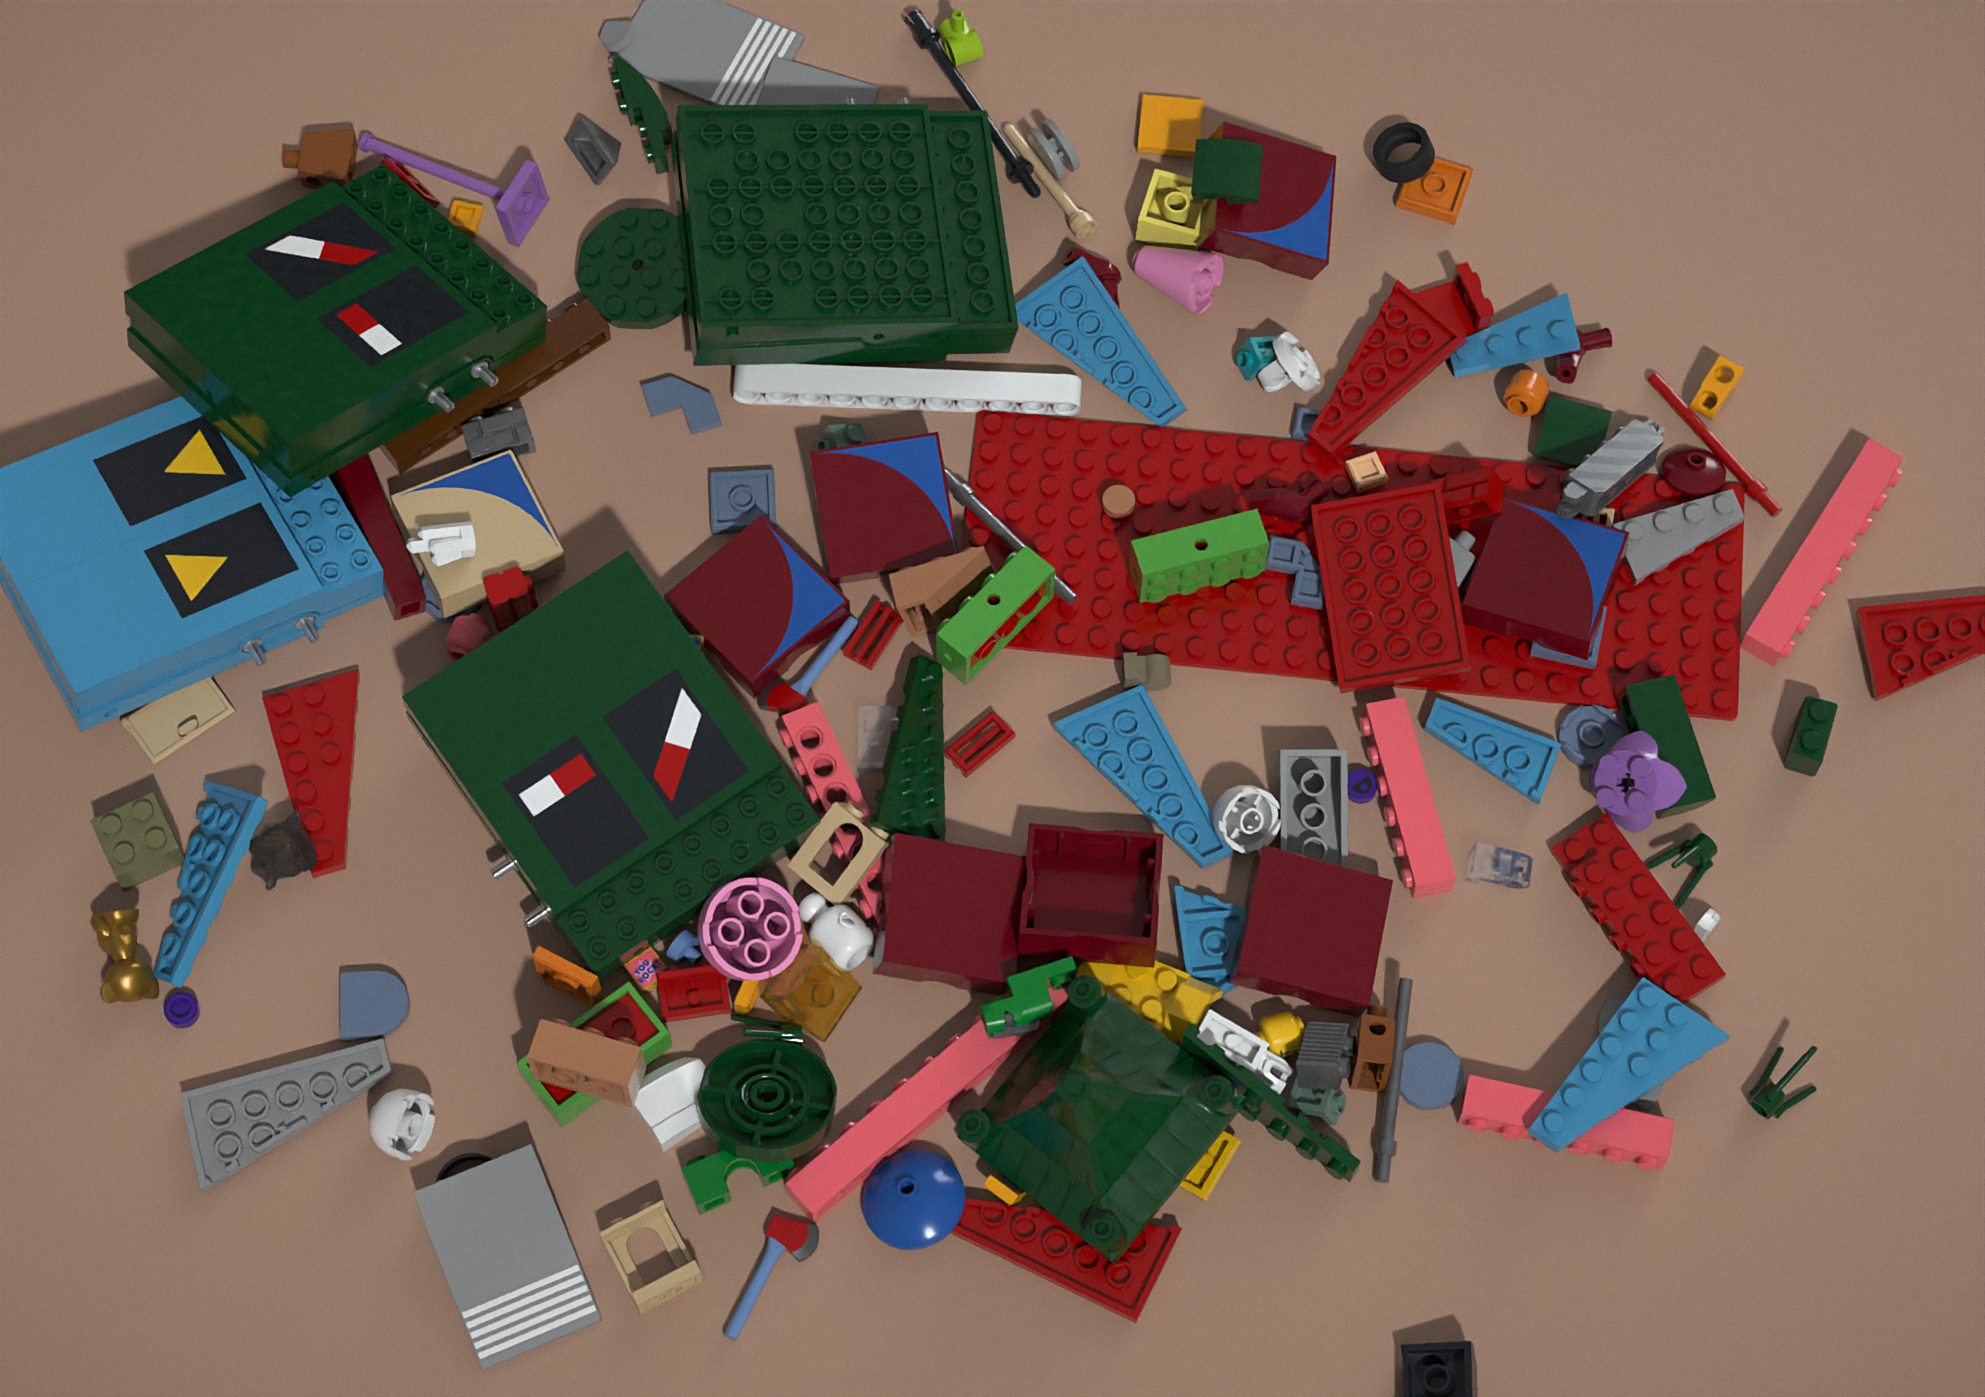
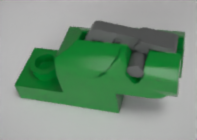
M1072 956L1007 977L1006 989L1009 996L1002 994L987 1003L979 1005V1013L988 1038L1000 1039L1037 1032L1040 1021L1046 1020L1053 1014V1003L1048 989H1064L1076 978L1077 968Z

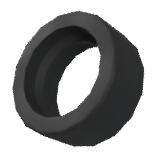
M1405 122L1386 128L1377 137L1373 145V157L1381 175L1390 182L1400 184L1412 182L1428 172L1435 159V150L1427 131L1419 124ZM1406 143L1421 145L1419 151L1411 159L1398 163L1387 161L1390 153L1398 146Z

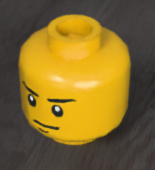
M1282 1011L1263 1017L1259 1021V1031L1255 1032L1254 1035L1269 1043L1268 1051L1280 1058L1299 1053L1305 1034V1027L1300 1016H1294L1289 1011Z

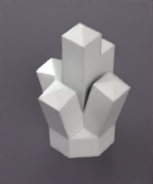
M470 521L420 527L417 533L419 537L409 538L406 543V548L411 553L430 551L432 553L431 561L438 567L460 558L473 557L476 552L473 524Z

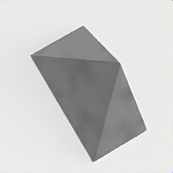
M581 118L564 139L595 185H600L617 164L621 142L585 118Z

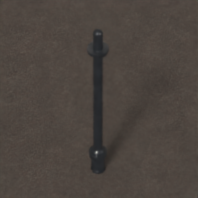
M918 9L908 14L909 17H905L904 21L916 36L917 45L921 49L930 51L971 111L985 110L938 43L940 39L938 30L930 26L921 10ZM988 115L992 142L1012 169L1009 174L1010 182L1013 184L1021 182L1032 198H1038L1041 190L1031 176L1034 171L1033 164L1020 161Z

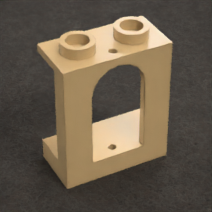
M851 801L847 804L834 802L822 818L821 823L813 830L787 865L833 905L844 904L850 906L856 898L852 895V892L890 844V839L888 838L890 833L868 825L869 822L863 818L865 812ZM846 823H852L861 830L863 845L839 879L835 881L812 861L838 827Z
M663 1200L657 1203L654 1201L647 1202L636 1209V1214L626 1219L622 1217L614 1219L605 1225V1230L599 1232L602 1242L640 1314L703 1282L701 1271L695 1260L690 1256L666 1210ZM642 1228L651 1229L658 1234L676 1267V1270L648 1285H645L627 1250V1240L630 1235Z

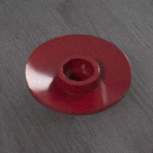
M1682 447L1668 453L1662 462L1661 472L1665 481L1675 490L1687 495L1705 496L1712 494L1723 486L1726 479V469L1723 462L1713 453L1701 448Z

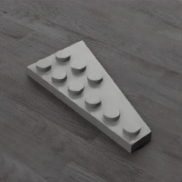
M384 1039L180 1093L201 1192L204 1194L391 1076L393 1073Z

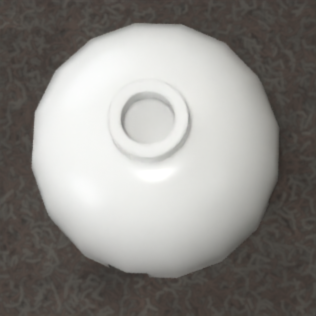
M1237 785L1228 789L1218 798L1213 808L1212 823L1215 833L1226 846L1241 853H1248L1254 850L1259 851L1263 845L1268 846L1275 839L1280 829L1281 820L1278 819L1279 803L1271 793L1253 785Z
M396 1089L386 1093L372 1107L369 1113V1129L372 1141L382 1152L400 1160H411L412 1157L409 1155L414 1150L421 1152L431 1136L435 1115L429 1114V1104L434 1106L433 1100L428 1094L415 1090Z

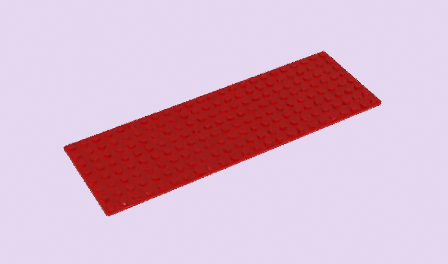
M982 410L978 413L969 487L976 492L975 497L1017 538L1055 568V574L1078 596V599L1069 606L1054 592V598L1004 648L1123 660V653L1137 652V656L1162 654L1169 657L1170 665L1338 682L1326 602H1324L1323 610L1292 605L1291 599L1296 575L1265 569L1264 572H1261L1254 578L1244 579L1241 577L1233 579L1223 586L1213 587L1210 585L1202 587L1188 595L1180 593L1170 595L1157 603H1150L1149 601L1139 603L1128 570L1131 541L1250 511L1249 497L1252 490L1281 487L1300 494L1313 480L1319 479L1329 489V495L1318 503L1320 504L1429 484L1431 480L1444 478L1447 474H1461L1473 471L1476 467L1480 466L1492 467L1503 481V496L1556 511L1564 488L1561 485L1562 479L1571 467L1346 446L1330 460L1311 442ZM1376 451L1388 476V481L1383 485L1357 493L1345 468V463L1348 460ZM1642 475L1606 507L1615 509L1613 524L1733 489L1744 513L1745 488L1741 484L1724 482L1723 486L1712 494L1692 496L1672 488L1663 476ZM1114 485L1128 487L1135 496L1134 510L1129 516L1122 519L1108 516L1102 507L1104 492ZM967 507L961 551L969 547L984 546L996 573H998L1003 568L1007 557L1013 551ZM1579 512L1575 517L1580 518L1581 512ZM1496 514L1447 525L1450 538L1454 539L1462 530H1465L1476 540V544L1469 551L1476 558L1474 568L1459 593L1461 609ZM1600 514L1599 524L1605 525L1607 515ZM1260 515L1269 543L1271 536L1302 541L1320 566L1312 516L1306 521L1291 523L1275 516ZM1587 516V520L1592 521L1593 516ZM1744 520L1741 524L1712 541H1706L1699 545L1688 555H1682L1670 562L1666 568L1648 575L1635 586L1623 561L1614 589L1604 604L1607 607L1595 670L1530 656L1532 641L1519 637L1503 636L1464 624L1472 671L1392 684L1386 687L1576 706L1600 705L1606 709L1621 710L1617 695L1624 686L1675 674L1689 717L1733 721L1738 716Z

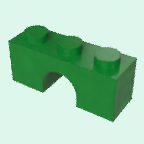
M719 1148L718 1153L709 1157L700 1155L692 1158L681 1170L699 1215L731 1202L730 1191L726 1183L728 1177L734 1171L742 1168L750 1169L759 1176L763 1187L787 1178L790 1172L795 1169L793 1159L770 1163L737 1158Z

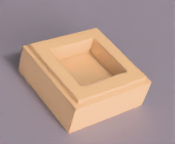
M1376 451L1348 460L1345 463V468L1357 493L1383 485L1388 481V476Z

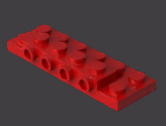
M1607 813L1551 847V854L1571 880L1569 882L1571 889L1578 898L1584 897L1591 907L1589 912L1598 925L1601 926L1603 924L1611 934L1609 935L1611 944L1619 953L1623 951L1630 960L1629 967L1637 979L1645 978L1682 1004H1685L1725 978L1726 973Z

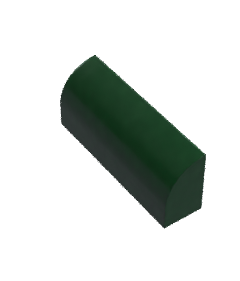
M1675 674L1624 686L1617 695V699L1629 734L1637 731L1648 733L1657 743L1658 758L1676 767L1687 785L1684 794L1675 804L1655 811L1657 819L1697 809L1716 799Z

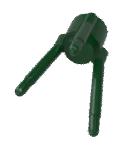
M1699 833L1692 840L1686 839L1679 846L1649 861L1645 865L1650 870L1682 853L1671 864L1672 868L1676 869L1685 862L1694 868L1699 866V869L1674 904L1679 910L1704 873L1713 866L1711 858L1717 854L1718 850L1716 844L1708 835Z
M731 1015V1020L773 1028V1030L744 1029L742 1031L744 1036L773 1038L776 1041L795 1043L802 1046L801 1024H792V1021L780 1022L746 1015Z
M1811 1046L1777 1084L1770 1082L1766 1085L1784 1052L1783 1047L1777 1048L1758 1083L1749 1092L1752 1096L1749 1099V1103L1759 1115L1766 1119H1770L1772 1116L1778 1119L1787 1109L1817 1090L1816 1086H1810L1783 1102L1786 1096L1782 1089L1817 1051V1047Z

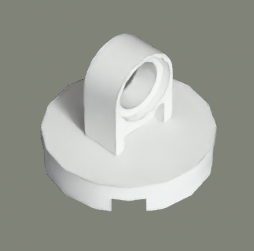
M1283 332L1274 338L1272 343L1278 359L1266 366L1258 374V379L1266 392L1279 390L1291 381H1294L1304 391L1309 392L1320 385L1318 381L1321 378L1312 357L1307 350L1301 352L1294 345L1298 340L1289 332Z

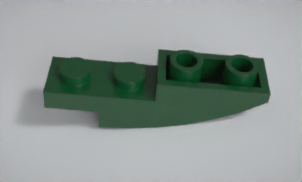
M620 57L614 58L615 71L610 72L614 90L620 89L622 96L617 97L621 115L627 114L630 126L637 125L640 137L647 138L648 145H644L648 164L654 163L657 174L669 172L664 145L671 144L673 134L667 112L646 79Z

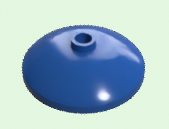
M925 1149L901 1151L882 1161L867 1179L862 1194L863 1215L870 1230L883 1243L902 1250L927 1248L943 1240L957 1226L965 1208V1186L956 1167L944 1156ZM909 1186L914 1187L910 1194H903L905 1188Z

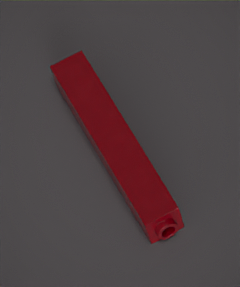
M365 454L337 470L333 475L347 509L384 570L383 595L392 617L396 621L425 612L426 594L368 456Z

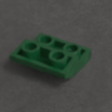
M1196 139L1191 188L1193 199L1225 198L1228 205L1259 203L1263 146L1231 139Z
M1550 395L1534 456L1578 467L1582 459L1587 454H1594L1601 442L1605 440L1612 411Z

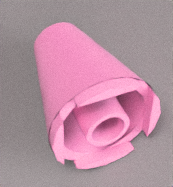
M1148 245L1144 246L1141 250L1139 249L1132 261V266L1135 268L1137 276L1190 312L1202 314L1212 304L1215 296L1211 295L1214 285L1220 287L1224 270L1222 257L1213 252Z

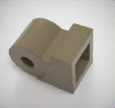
M1137 652L1123 653V692L1143 684L1146 691L1168 688L1171 685L1169 657L1162 654L1137 656Z

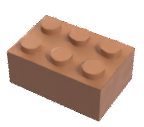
M552 1018L551 1021L540 1019L527 1055L534 1080L632 1108L642 1084L646 1066L642 1049L635 1041L624 1037H619L617 1040L604 1037L605 1035L601 1031L593 1028H585L584 1031L575 1029L568 1022L557 1018Z

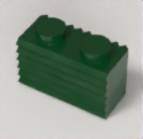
M1810 695L1805 697L1794 724L1795 727L1791 735L1789 749L1783 764L1785 769L1811 777L1817 774L1823 762L1838 708L1836 703Z

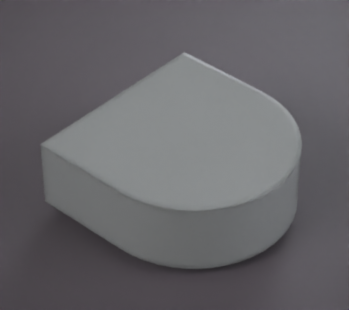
M606 21L600 34V40L606 50L610 52L620 51L631 42L636 27L632 21Z

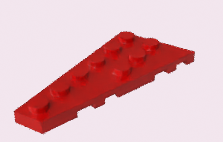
M1397 279L1390 296L1381 306L1375 322L1369 327L1351 358L1346 372L1336 384L1331 398L1327 404L1325 403L1310 429L1308 441L1331 460L1462 347L1466 342V336Z
M1985 595L1858 607L1856 611L1875 702L1985 654Z
M359 669L262 697L313 878L346 869L349 833L348 818L351 806L350 791L353 779L356 739L355 724L356 713L358 712L357 696L358 685L360 684Z
M966 1198L961 1219L950 1234L1137 1323L1182 1228L1150 1225L1151 1223H1148L1114 1265L1048 1211L1036 1207H1014L1000 1202Z

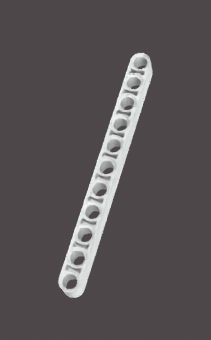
M811 364L736 365L733 398L737 402L744 404L972 413L989 410L1030 415L1073 416L1081 411L1082 381L1079 377L1070 374Z

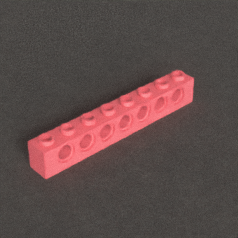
M819 702L781 716L783 728L779 730V735L785 748L791 747L795 757L792 758L794 768L798 776L804 775L808 782L805 790L811 804L817 803L822 812L818 814L819 819L822 820L833 805L828 802L831 798L842 797L845 799L843 803L847 804L851 801L865 812L863 818L869 822L870 815L872 814ZM807 741L818 743L814 748H805L803 746ZM825 768L829 769L831 774L821 777L816 772L819 769ZM852 823L841 825L832 834L835 842L831 843L833 852L839 862L844 860L847 867L863 845V835L859 828L851 834L842 831L845 826L854 825ZM885 850L856 887L862 898L858 901L860 910L864 918H871L875 929H872L875 942L877 927L882 914L881 891L871 890L869 885L874 882L882 883Z

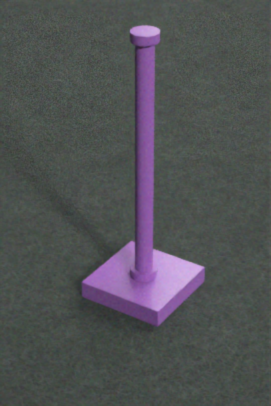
M364 133L359 141V150L363 152L372 151L499 201L495 210L508 243L517 247L521 245L550 200L537 163L529 160L525 161L508 189L504 190L375 140L371 134Z

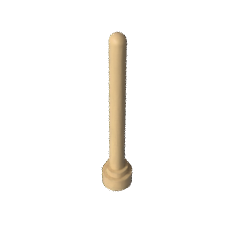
M1010 123L1003 126V133L1024 160L1033 164L1034 173L1069 216L1072 232L1078 239L1089 236L1097 227L1096 220L1089 212L1077 208L1014 125Z

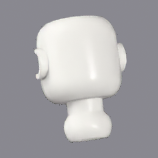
M811 893L799 904L798 908L800 911H798L800 918L812 924L809 931L811 945L835 970L840 972L850 971L859 966L871 954L875 945V936L871 929L849 906L841 904L829 908L827 899L820 893Z

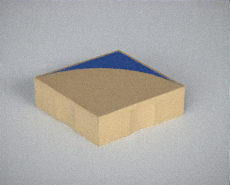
M511 449L390 496L393 516L406 542L409 538L419 537L417 533L420 527L469 521L473 524L476 552L473 557L460 558L438 567L431 561L432 553L430 551L413 553L423 567L426 582L444 618L488 601L483 585L485 576L494 573L501 575L504 570L517 566L521 568L523 577L530 575L532 583L565 571L564 551Z

